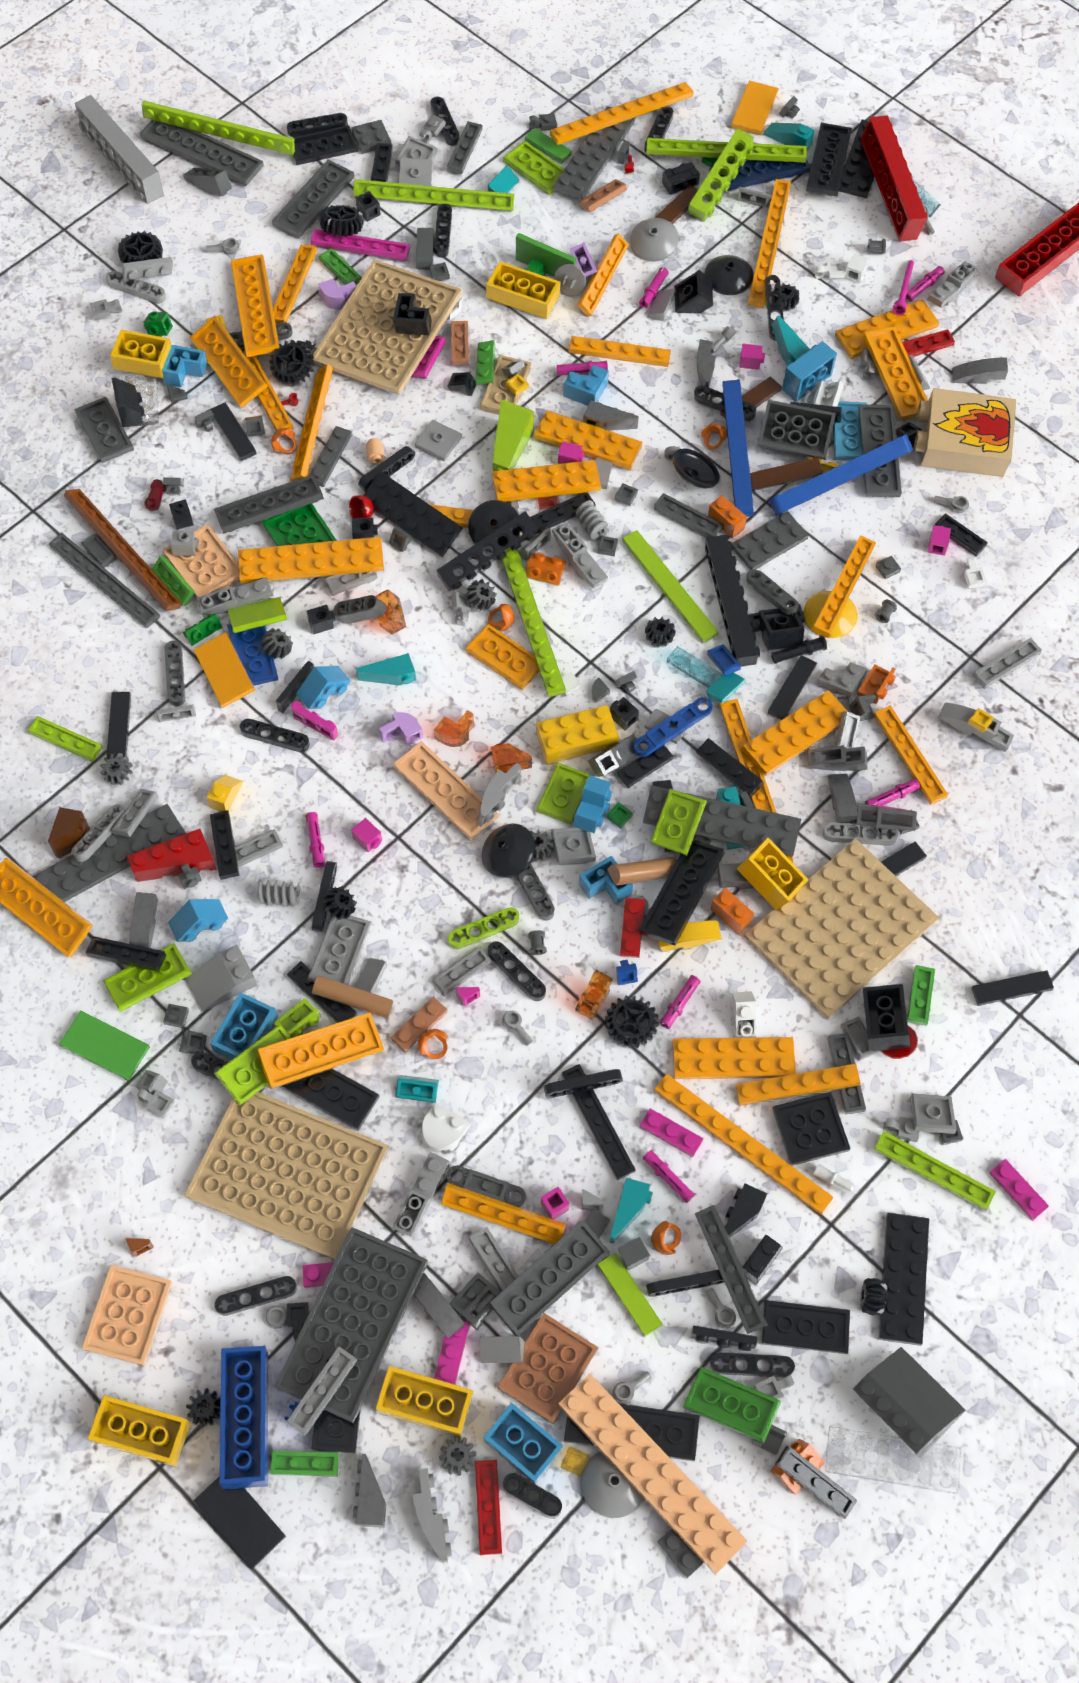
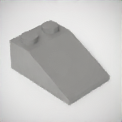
M238 945L218 953L186 978L203 1012L239 995L240 992L243 993L257 986L255 977Z

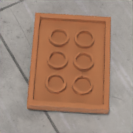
M543 1313L525 1342L523 1362L511 1364L498 1385V1389L553 1424L562 1410L558 1403L576 1387L599 1347Z

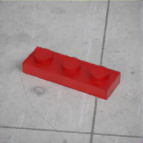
M625 897L620 956L640 958L642 934H640L639 929L643 923L645 899Z

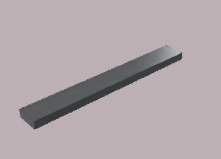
M61 533L49 543V546L147 629L160 618V614L66 535Z

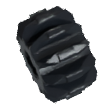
M782 283L781 285L782 306L787 311L790 308L795 309L800 299L799 290L796 289V286H791L790 283L788 285ZM772 296V304L779 301L778 298Z
M663 616L660 619L654 617L653 621L649 620L645 627L646 640H650L651 645L656 643L658 648L660 644L666 647L668 643H672L676 634L674 623H670V619L664 620Z
M343 886L333 887L324 896L323 905L327 907L325 912L331 913L330 918L335 916L337 920L347 919L356 910L354 906L357 901L353 900L355 895H350L349 889L344 890Z
M878 1278L865 1279L860 1293L861 1310L863 1313H868V1315H880L886 1307L887 1285L885 1281Z
M205 1388L203 1395L200 1390H197L196 1394L198 1397L196 1399L193 1396L189 1397L193 1404L186 1405V1408L191 1410L188 1412L187 1417L193 1418L192 1423L194 1425L200 1422V1426L204 1428L206 1421H208L213 1426L214 1421L212 1418L215 1417L217 1420H220V1415L217 1412H220L219 1404H221V1397L216 1398L218 1395L216 1391L210 1394L208 1388ZM205 1403H207L210 1408L205 1409V1412H203L200 1408L204 1407Z

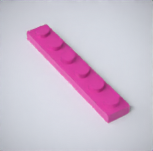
M314 229L310 241L311 245L316 247L332 248L407 261L410 251V244L356 235H348L347 237L333 236V234L329 235L327 232L319 229Z

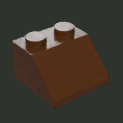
M59 807L48 839V843L56 858H62L71 853L72 848L91 829L82 811Z

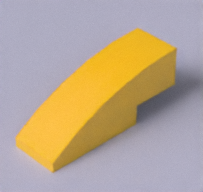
M713 920L687 923L676 946L658 940L659 948L663 952L682 947L686 950L722 940L719 922Z

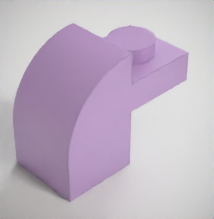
M332 278L318 284L319 295L326 306L332 309H342L355 290L356 284L351 282L338 287Z
M405 712L392 714L393 721L387 722L379 728L380 738L383 743L398 735H401L407 746L423 738V729L417 719Z

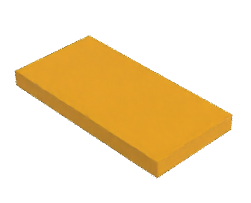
M749 80L731 123V128H738L745 132L761 135L779 88Z
M487 624L465 648L467 653L521 690L539 673L534 655L490 624Z
M226 632L193 649L223 708L256 691Z

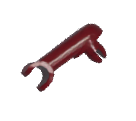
M155 479L151 483V491L144 502L146 509L149 511H156L161 506L163 491L166 490V486L159 479Z

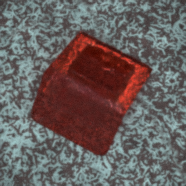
M559 496L538 498L539 508L541 510L549 509L560 504Z

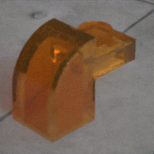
M467 710L458 723L444 716L434 729V739L450 747L464 745L469 741V731L472 730L475 724L474 714Z
M596 969L592 974L587 989L581 994L575 1011L592 1020L604 1004L610 992L613 978Z

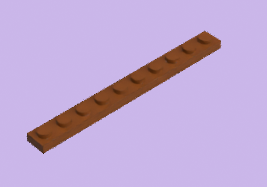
M80 489L66 490L64 497L165 611L180 609L182 603L87 496Z

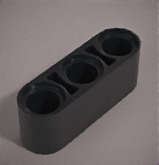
M510 1473L505 1476L503 1490L508 1496L549 1519H555L561 1514L562 1502L557 1496L516 1473ZM510 1479H515L519 1483V1487L514 1491L509 1490L506 1486ZM528 1491H536L539 1498L535 1502L528 1501L526 1498ZM550 1501L557 1503V1512L549 1513L546 1510V1504Z

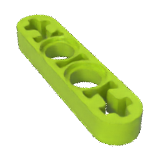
M509 907L457 928L448 935L449 945L451 948L458 950L512 928L519 922V912L517 909ZM510 914L511 916H514V920L511 921L510 918L507 919V915ZM489 921H496L498 923L497 928H489L487 926ZM472 928H478L480 934L472 936L469 931ZM455 936H457V938H460L459 943L454 941Z

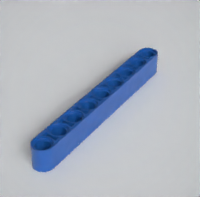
M740 379L722 381L734 506L749 517L754 516Z
M907 434L768 501L775 516L913 451V447Z

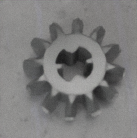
M483 579L476 580L468 586V592L465 597L469 598L468 603L473 604V609L478 607L479 611L487 610L495 603L497 593L493 592L495 587L489 586L490 581L485 583Z
M272 628L267 631L261 641L263 651L268 652V656L272 655L274 659L280 658L281 660L289 655L293 645L291 636H287L286 631L281 632L280 628L277 630Z
M112 753L110 754L111 759L104 758L106 764H100V767L104 769L100 773L102 776H105L104 780L106 782L110 781L112 785H116L118 781L120 785H123V779L129 781L127 775L133 774V771L130 770L133 764L129 762L127 756L123 757L121 753L115 756Z
M539 829L537 833L531 830L530 832L534 836L536 845H539V847L536 846L535 862L537 863L538 858L545 861L546 856L550 857L552 854L551 850L554 849L553 838L548 836L547 831L541 834Z
M455 1436L454 1444L449 1439L446 1440L449 1448L441 1446L440 1450L446 1454L440 1455L439 1460H447L442 1464V1468L446 1469L450 1466L448 1471L450 1475L453 1474L454 1469H457V1475L461 1476V1468H464L466 1473L470 1472L467 1464L474 1466L475 1461L470 1458L476 1457L477 1454L474 1451L469 1452L474 1447L473 1443L465 1446L467 1438L464 1437L461 1443H459L458 1436ZM455 1451H460V1454L464 1455L463 1458L460 1457L461 1461H456L452 1457V1454L455 1455Z

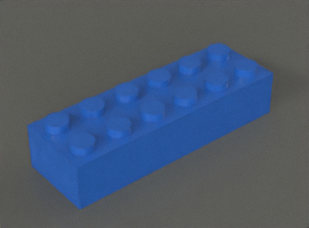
M266 1346L221 1349L219 1484L222 1489L268 1486V1351Z

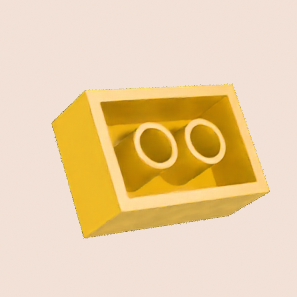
M121 329L110 358L113 368L116 370L163 378L162 369L172 345L169 338Z
M769 838L760 843L736 868L776 911L787 904L808 881L804 874Z

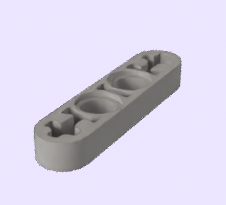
M111 271L106 275L107 284L111 288L157 304L163 303L166 300L165 290L160 286L140 279L124 281L122 273L117 271ZM126 283H133L130 287L124 286ZM141 288H147L145 292L139 291Z
M117 804L110 807L72 848L71 853L77 862H84L89 859L113 833L112 828L125 812L123 805Z
M836 822L826 824L822 833L824 839L830 842L851 843L856 838L861 844L883 846L895 844L898 838V831L896 829ZM829 829H833L834 835H830ZM853 830L856 836L849 837L846 835V831ZM872 831L875 837L872 839L867 838L865 832ZM887 833H890L891 839H888Z

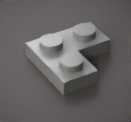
M852 662L849 663L843 674L825 668L818 678L817 684L851 697L866 675L867 668Z

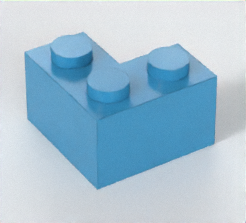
M172 345L162 369L165 384L182 387L186 374L203 377L208 365L205 351Z
M593 365L587 377L571 371L564 382L563 397L587 406L591 400L598 402L608 385L609 370Z
M315 666L296 695L308 709H321L326 704V700L330 695L343 694L351 680L339 666Z
M589 776L583 789L582 801L575 814L574 827L594 834L597 827L601 828L604 821L603 814H607L610 808V803L608 802H610L613 791L610 790L611 782Z
M612 856L579 874V886L589 899L606 890L615 904H618L625 897L628 898L632 895V883L615 886L607 870L611 865L617 864Z
M192 899L187 901L170 919L168 924L177 942H192L202 930L216 931L220 929L228 919V916L219 899Z

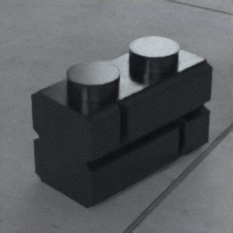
M692 162L682 163L672 169L668 168L662 175V184L670 195L685 190L690 184L692 186L699 185L700 173Z
M766 1234L742 1266L747 1279L756 1286L783 1248L781 1244Z

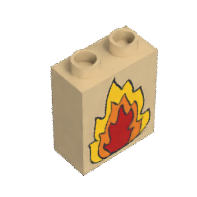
M933 388L929 401L920 400L917 412V421L925 422L924 431H917L914 442V451L922 452L921 466L1004 477L1012 460L1017 399Z

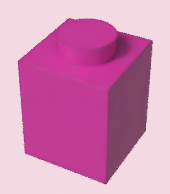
M742 344L739 368L759 370L760 363H764L765 353H762L763 346Z
M562 441L558 453V464L584 461L585 453H582L583 446Z
M933 525L927 553L945 556L949 545L951 528Z
M364 818L351 829L353 839L367 852L376 849L382 842L381 831L367 818Z
M559 1186L541 1197L540 1204L550 1219L554 1220L569 1211L570 1203Z

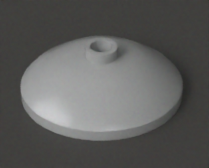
M649 218L641 221L633 228L630 235L632 251L639 258L646 261H660L668 258L675 252L679 242L676 227L671 222L662 218Z
M601 1451L588 1460L581 1476V1490L589 1507L599 1515L607 1518H621L633 1513L644 1500L641 1494ZM612 1477L618 1478L619 1483L617 1485L611 1483Z

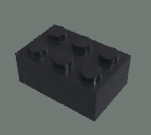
M903 984L862 988L869 1052L910 1048Z

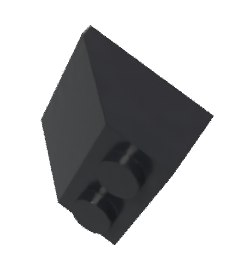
M696 271L674 286L676 313H702L713 306L712 279L702 271Z
M111 378L122 426L143 424L142 416H145L144 407L140 406V403L143 402L141 392H137L136 386L117 378Z
M779 608L759 611L762 640L767 650L788 648L803 643L805 628L797 612L793 613V615L791 613L788 615V613H782Z

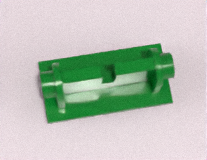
M216 613L209 614L206 618L199 621L198 624H194L188 629L185 628L183 635L186 639L188 638L191 646L223 627Z

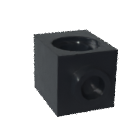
M370 191L356 197L357 209L360 210L367 222L381 215L380 203Z
M186 499L169 504L177 530L194 525Z
M352 518L353 539L372 538L378 535V525H374V518Z
M327 604L306 610L313 635L334 629L333 621H336L333 610L329 611Z
M622 697L619 701H614L610 706L613 720L625 731L639 718V710L625 697Z

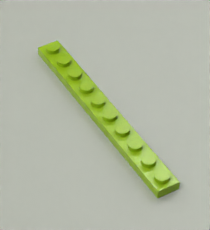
M145 100L141 104L143 118L292 156L295 152L294 138Z
M647 138L646 154L719 158L728 142ZM753 143L755 145L753 151L746 156L747 160L806 163L807 146Z
M354 179L353 196H360L370 191L375 198L434 204L446 203L455 206L514 211L515 194Z
M518 549L516 551L510 550L506 553L507 556L502 559V563L547 696L552 697L566 693V688Z

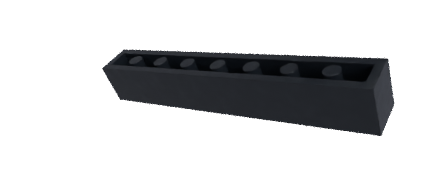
M727 534L706 537L704 548L731 654L740 663L741 667L756 665L757 659L760 657V649L755 644L756 633L751 629L752 618L748 616V603L743 598L744 587L739 583L740 572L739 570L736 571V557L732 556V542L728 541Z

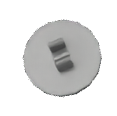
M563 264L555 272L554 280L560 281V292L564 295L577 296L584 290L586 277L578 266Z

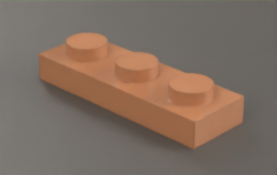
M615 179L583 200H580L579 205L588 212L594 211L599 206L606 204L609 200L626 191V184Z
M451 321L452 365H469L468 321Z
M433 996L391 1037V1040L406 1053L419 1040L421 1034L431 1029L448 1012V1009Z

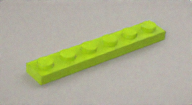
M886 1131L882 1132L874 1148V1151L985 1211L988 1209L996 1193L995 1190Z

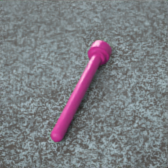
M909 260L907 263L899 299L893 305L892 311L896 315H903L906 312L907 304L905 303V298L914 266L913 260Z

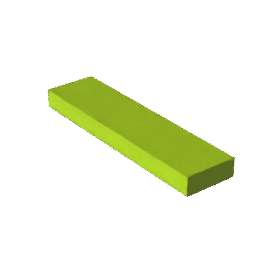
M39 716L35 718L27 730L29 734L91 762H94L103 748L102 744Z
M616 1253L598 1263L599 1269L644 1337L663 1326V1323Z

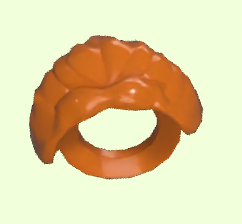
M709 424L701 432L705 446L711 450L719 448L722 442L727 439V429L719 424ZM712 433L720 435V441L715 446L709 444V438Z
M289 428L278 429L271 439L274 452L280 451L283 454L293 453L297 447V442L294 438L295 432ZM281 436H286L293 441V447L290 450L281 447L278 441Z
M500 604L488 616L489 624L494 628H499L500 631L508 630L515 620L514 612L508 604ZM501 611L504 620L498 623L492 622L493 614Z
M435 1028L423 1032L417 1044L419 1054H426L431 1059L442 1058L447 1052L448 1044L446 1040L448 1035L444 1031ZM433 1036H436L443 1043V1050L439 1054L430 1053L425 1043Z
M662 1221L652 1232V1246L663 1255L676 1253L674 1248L681 1241L680 1228L675 1224ZM668 1228H672L675 1231V1240L667 1245L664 1243L665 1232Z

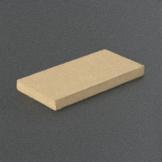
M499 355L494 368V383H488L480 404L481 411L499 415L501 400L518 404L522 393L515 396L505 386V382L513 376L504 375L502 368L514 360L520 359ZM522 360L525 366L520 369L521 372L518 374L527 380L532 362Z

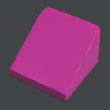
M479 987L455 988L456 995L463 1006L480 997Z

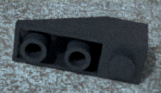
M744 1183L742 1189L738 1187L733 1198L737 1200L735 1206H729L725 1218H728V1221L724 1227L729 1238L758 1217L768 1193Z

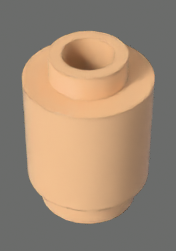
M378 438L369 439L366 444L368 461L375 465L381 464L385 460L383 443Z

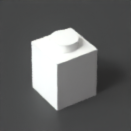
M853 253L846 267L844 278L860 283L867 269L869 258Z

